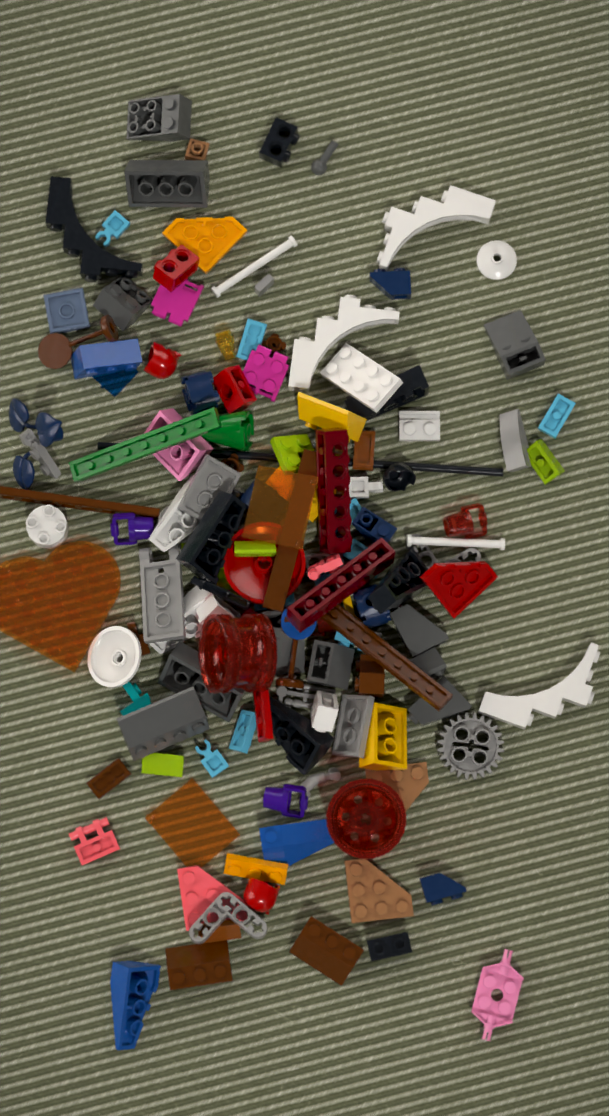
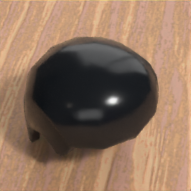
M404 463L392 464L383 474L384 485L388 490L394 492L405 491L407 485H414L416 475L412 469Z

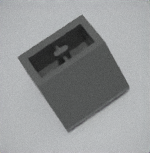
M122 275L102 289L93 306L104 316L109 315L115 325L124 331L136 322L151 305L153 299L136 286L132 280Z
M314 640L307 683L348 690L355 649L335 643Z
M435 647L410 659L412 663L435 681L442 678L445 674L447 666Z

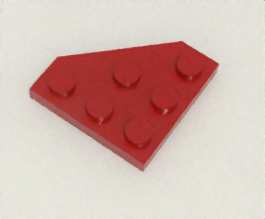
M485 561L434 563L420 578L447 613L455 619L498 576Z

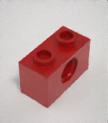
M239 365L227 367L213 377L215 389L218 391L229 414L243 411L257 401Z

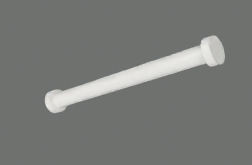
M289 236L287 241L217 287L213 286L211 290L219 298L222 292L292 246L294 248L298 246L293 236Z
M407 534L406 546L432 545L499 548L500 550H505V538H500V540L412 537L411 534Z

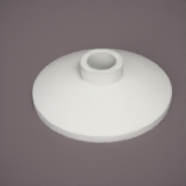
M490 241L484 244L477 254L478 269L489 279H505L513 273L516 267V253L506 242ZM498 255L501 257V260L495 261L493 257Z

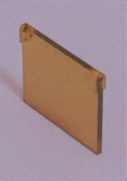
M258 465L242 537L302 550L318 477Z
M193 778L145 817L147 822L151 824L186 867L198 865L202 868L240 836Z

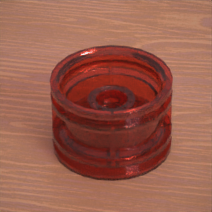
M246 613L241 618H233L229 614H211L205 619L199 638V666L203 682L211 693H230L235 688H242L250 693L265 692L271 687L277 668V641L272 623L265 614Z
M358 779L342 786L332 797L326 814L327 828L332 840L343 852L361 859H373L390 852L400 842L406 826V811L398 793L389 785L374 779ZM356 796H361L362 802L360 804L354 802ZM377 798H381L383 800V804L381 806H377L375 804V800ZM343 813H348L350 815V819L348 821H344L342 819ZM364 813L368 816L372 815L373 820H370V825L361 822ZM390 817L392 820L391 824L385 825L383 822L384 818ZM352 832L358 833L357 840L351 839L350 835ZM373 834H377L379 836L378 842H373L371 840V836Z

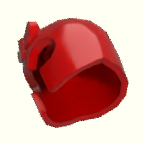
M153 342L149 352L148 364L143 371L157 379L169 378L175 372L181 354L169 348L165 349L163 345Z
M250 878L243 894V900L246 906L253 911L265 912L269 915L270 910L276 903L280 886L276 885L274 888L268 882Z

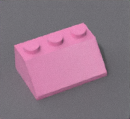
M174 408L160 410L145 433L184 418ZM202 436L156 452L153 455L178 481H182L199 467L205 454L209 455L214 448Z

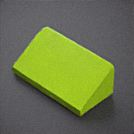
M543 439L535 441L527 448L531 466L545 485L565 472Z
M235 541L234 556H276V542Z
M152 753L142 758L141 773L183 777L185 757L181 755Z

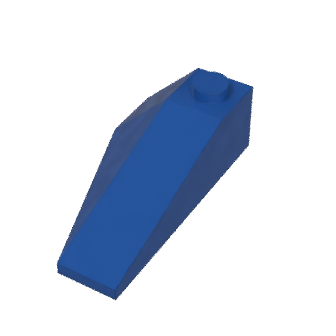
M342 817L259 828L264 860L289 864L288 866L345 838Z
M136 961L113 962L110 985L116 1050L135 1049L143 1028L142 1019L145 1011H149L151 1006L149 1004L152 993H156L158 988L161 965Z

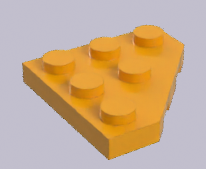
M202 217L196 219L176 218L162 234L175 247H179L182 244L200 258L198 268L207 274L248 231L234 217Z

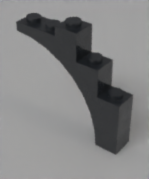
M51 176L45 223L51 231L61 232L65 230L63 241L64 253H67L70 257L82 255L81 278L87 282H96L97 280H102V273H105L107 276L123 274L128 278L142 276V263L127 261L110 254L87 235L79 223L74 210L71 178Z

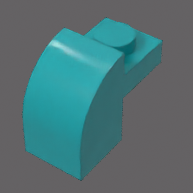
M127 682L122 685L133 703L120 711L123 716L152 704L148 693L142 697L139 696L142 692L136 683L131 684Z

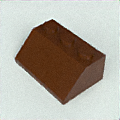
M311 916L289 952L342 986L364 949Z
M228 940L165 949L170 990L233 981Z

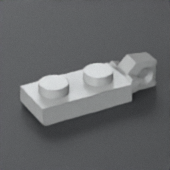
M27 428V430L19 435L22 444L29 446L31 449L29 453L41 464L39 468L45 476L49 475L57 479L61 475V471L33 431Z

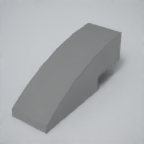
M515 409L500 414V436L507 471L516 472L531 467L527 451L529 445L520 410Z

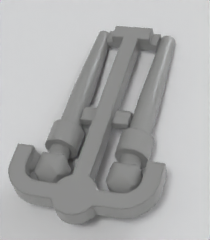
M304 684V693L288 691L285 686L278 687L276 693L279 696L278 701L282 703L283 697L286 695L303 697V702L298 699L286 698L284 705L291 708L290 705H293L296 708L304 707L311 709L313 703H308L307 698L314 699L315 695L308 694L309 690H320L335 694L336 690Z

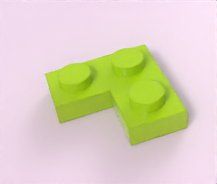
M307 434L273 437L270 440L284 475L298 473L301 462L299 456H302L304 449L315 451Z

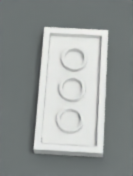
M347 343L320 372L325 379L376 413L403 384L399 377Z

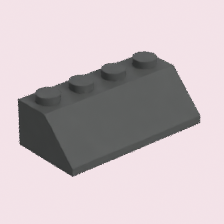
M129 160L124 171L129 207H208L210 182L208 160Z
M180 641L169 655L158 680V684L175 693L194 687L202 708L227 722H230L251 683V680Z
M194 687L185 689L117 718L125 744L133 761L210 729Z

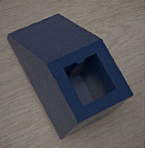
M396 268L394 271L375 269L373 272H370V282L390 300L411 299L410 270L406 271L405 268Z
M362 507L352 522V525L372 544L380 538H383L389 544L397 531L395 526L365 507Z
M441 873L419 879L425 902H431V906L443 903V898L451 897V900L462 898L463 893L467 892L466 887Z

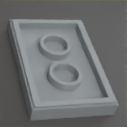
M205 454L177 509L200 521L219 491L232 493L241 473Z
M342 695L332 755L364 758L375 697L367 695Z

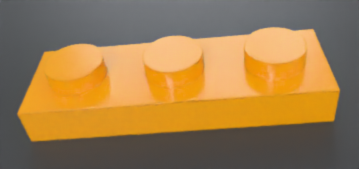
M227 853L224 874L249 879L255 878L265 882L285 885L289 864Z

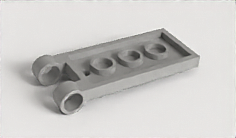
M180 543L168 549L169 560L153 562V553L150 547L139 549L143 637L146 644L186 638L182 564L176 559L181 552Z

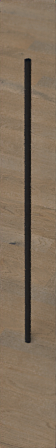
M98 442V450H103L118 443ZM213 449L209 454L213 458H230L231 454H237L239 456L238 459L278 462L275 453ZM351 458L348 464L349 467H353V459ZM374 460L373 468L387 469L394 463H404L412 471L503 477V468Z

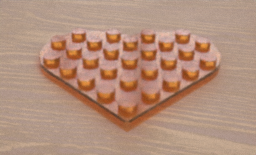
M75 541L59 546L49 554L45 561L33 557H19L1 563L0 631L75 673L118 599L121 589V575L116 561L108 551L95 543Z

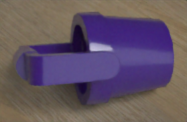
M135 513L113 514L110 528L115 545L137 544V540L148 539L154 531L153 517H136ZM128 519L129 539H118L119 526L117 520Z
M284 784L283 787H266L263 807L280 811L283 816L303 818L306 809H308L307 789L304 786ZM292 791L301 792L300 812L290 810Z

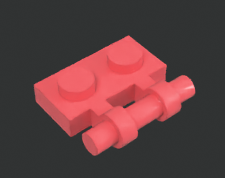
M332 554L321 559L320 562L309 566L307 569L309 579L315 581L319 579L320 574L329 571L332 574L339 570L340 566L343 565L340 554Z
M107 817L101 820L95 819L93 823L85 827L79 826L75 828V831L69 833L71 841L78 838L81 841V844L74 846V849L82 866L120 850L113 830L106 833L103 831V827L110 825ZM97 831V837L87 840L85 835Z

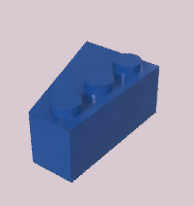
M138 339L79 345L72 354L71 363L76 380L101 374H111L121 370H136L142 363Z

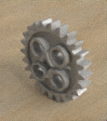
M465 713L464 719L457 715V722L450 719L451 727L444 725V729L447 732H440L439 734L444 739L437 741L438 744L443 745L442 748L437 749V752L444 754L439 760L446 759L447 761L443 767L451 766L449 773L451 774L456 770L458 771L457 778L464 774L465 780L468 779L469 775H472L473 779L476 780L477 774L484 778L485 770L491 774L490 766L497 768L498 765L495 760H502L498 753L504 752V749L499 748V745L504 744V741L498 740L502 733H495L498 726L491 727V719L484 722V715L477 719L476 713L473 714L472 718H469L468 713ZM462 729L467 732L465 740L457 738L456 732ZM480 732L485 733L488 736L487 742L480 743L477 740V734ZM469 741H472L474 746H485L489 750L473 748L472 752H470L468 747L453 746L452 743L456 742L467 745ZM454 751H463L465 754L464 759L461 761L456 760L453 756ZM482 753L485 756V762L481 764L475 762L474 755Z

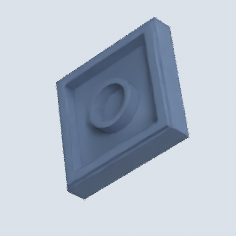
M83 288L43 295L50 334L90 328Z

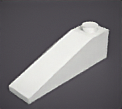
M191 475L179 490L148 538L149 541L163 552L191 534L200 522L177 509L194 475Z
M195 586L184 597L186 638L149 644L159 654L174 649L179 641L184 643L185 640L194 636L196 639L202 636L201 633L210 630L209 627L204 628L198 622L199 617L195 610L212 593L204 589L200 590L198 586Z

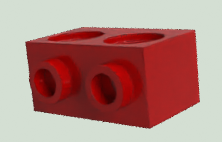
M181 244L176 249L173 248L163 260L160 259L156 262L153 279L172 292L197 271L200 258Z

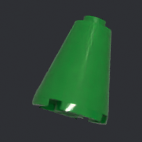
M245 410L219 415L222 428L201 436L210 442L242 451H249L253 444V441H249L250 436L254 435L253 414H250L251 411Z

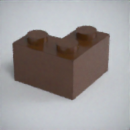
M361 654L360 659H356V672L360 673L359 678L355 677V692H359V695L383 699L385 669L368 655Z

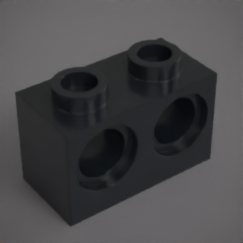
M276 117L260 149V159L278 167H282L284 162L287 163L291 156V146H295L300 137L298 127ZM283 131L290 133L287 138H282L279 134ZM273 149H279L282 151L281 154L277 156L271 153Z
M408 932L366 941L371 962L412 953Z

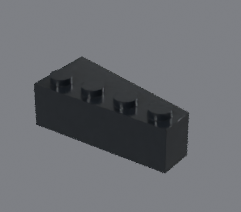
M417 365L397 375L403 384L377 413L351 395L346 397L347 400L344 401V406L346 410L369 421L427 396L429 385L420 365Z
M219 491L176 559L201 579L206 578L207 581L217 585L219 579L217 575L220 568L223 569L227 549L231 548L233 533L239 527L246 505L235 495Z
M413 548L393 564L368 598L372 606L379 614L417 596L428 588L420 578L428 568Z

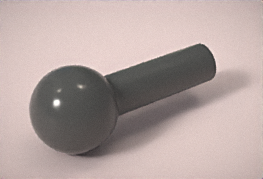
M332 140L321 158L312 163L311 170L315 175H323L326 172V163L339 145Z

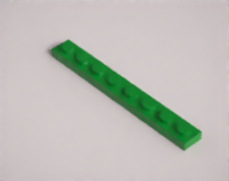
M210 408L68 462L74 482H80L222 428L217 408Z

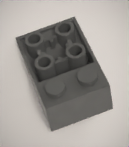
M181 94L129 100L126 139L147 141H180L190 139L192 101Z
M521 310L483 325L507 380L545 364L546 359L539 342Z
M278 611L261 612L257 615L261 616L267 676L289 674L293 639L283 632L280 624L282 612ZM305 639L298 640L294 674L305 673Z

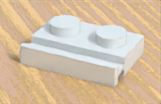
M399 411V441H440V411Z

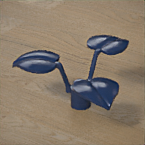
M17 398L11 399L9 421L16 432H23L25 427L37 429L39 441L44 447H48L53 442L63 439L62 422L53 418L46 412H41L37 415L35 425L27 423L29 412L25 404ZM29 452L24 454L23 457L21 455L16 456L13 463L14 477L19 486L25 490H29L35 476L33 464L28 459L30 456Z

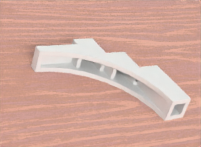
M450 185L448 191L444 190L441 202L421 196L419 202L415 201L412 213L391 206L390 212H385L382 221L385 224L384 230L388 232L383 242L386 245L384 252L380 251L377 258V263H380L379 269L387 271L392 259L400 248L414 235L428 227L455 220L489 224L496 200Z
M354 295L340 297L338 320H334V317L331 316L317 318L315 341H311L307 337L294 339L288 385L289 391L309 393L315 370L321 359L333 345L348 334L367 326L398 324L400 312L390 307H385L384 310L376 309L373 305L360 307L361 299H357V296Z
M591 642L576 669L563 681L547 690L524 696H503L485 692L478 713L525 729L527 725L531 726L534 714H531L532 711L553 719L556 718L557 714L561 715L565 705L561 703L562 700L585 708L587 703H592L595 695L594 692H591L593 686L585 683L586 681H591L594 671L590 669L593 662L597 663L600 651L597 649L599 645Z

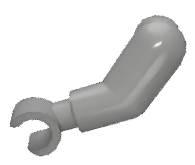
M332 767L328 770V773L322 772L310 775L299 786L306 787V796L309 798L311 795L310 791L317 784L325 783L326 780L330 779L340 780L342 778L338 769Z

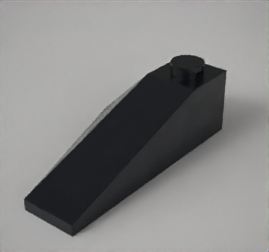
M269 696L273 734L276 737L275 742L285 750L289 763L303 775H306L327 753L334 737L327 731L325 733L316 731L312 728L310 719Z

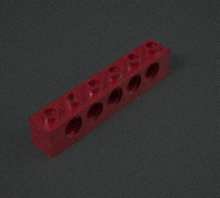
M342 428L316 430L320 552L326 554L351 552L352 537L350 535V525L352 523L350 516L351 497L349 495L350 476L348 472V464L350 462L348 454L349 435L347 429Z
M380 538L287 608L288 621L301 633L393 564L395 550L383 538Z

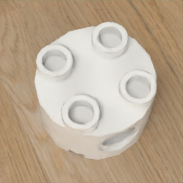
M42 505L35 508L26 519V530L31 540L38 547L54 549L66 540L69 524L64 514L58 508L52 505Z

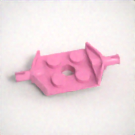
M504 949L503 958L500 963L482 967L471 1013L484 1024L485 1028L481 1038L483 1040L490 1041L494 1027L513 1022L524 978L510 966L513 953L511 950L508 953V950ZM494 989L502 991L503 997L500 1001H494L491 998V992Z

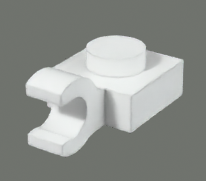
M368 476L350 477L349 495L351 499L369 498V492H383V482H369Z

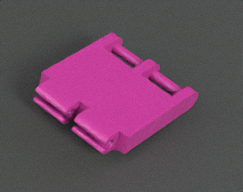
M186 279L175 290L170 292L160 284L151 303V307H153L152 314L164 320L167 314H169L168 321L182 327L184 321H189L204 289V285L200 284L199 286ZM187 284V285H189V286H191V287H193V288H196V289H198V290L195 291V290H193V289H191V288H189V287H186L185 285Z
M258 345L256 350H251L243 373L248 383L256 386V388L250 386L255 395H263L270 398L272 402H275L290 366L286 364L289 357L275 352L272 358L270 357L271 349ZM260 389H263V390H265V391H267V392H270V393H272L273 395L268 394V393H266V392H264V391H261Z

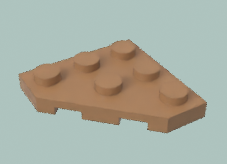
M427 762L407 764V769L375 771L365 769L372 831L394 828L428 785Z
M367 859L345 861L352 923L414 916L412 896Z

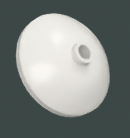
M112 626L104 629L94 638L89 648L87 660L90 674L97 683L115 688L126 684L134 677L140 666L142 656L141 645L137 636L127 628Z

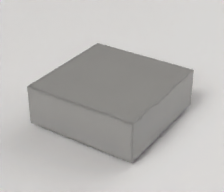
M267 274L255 285V293L259 297L263 295L274 284V278Z

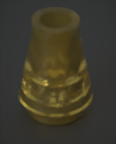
M230 330L216 333V339L214 340L224 360L236 358L234 334H231Z

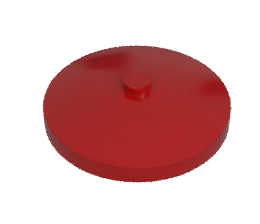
M258 522L242 528L232 537L233 543L231 548H228L225 554L223 569L229 586L237 595L251 600V603L263 605L276 556L235 557L234 542L275 541L277 553L283 530L281 525L270 522ZM301 543L286 598L295 592L305 573L306 560Z

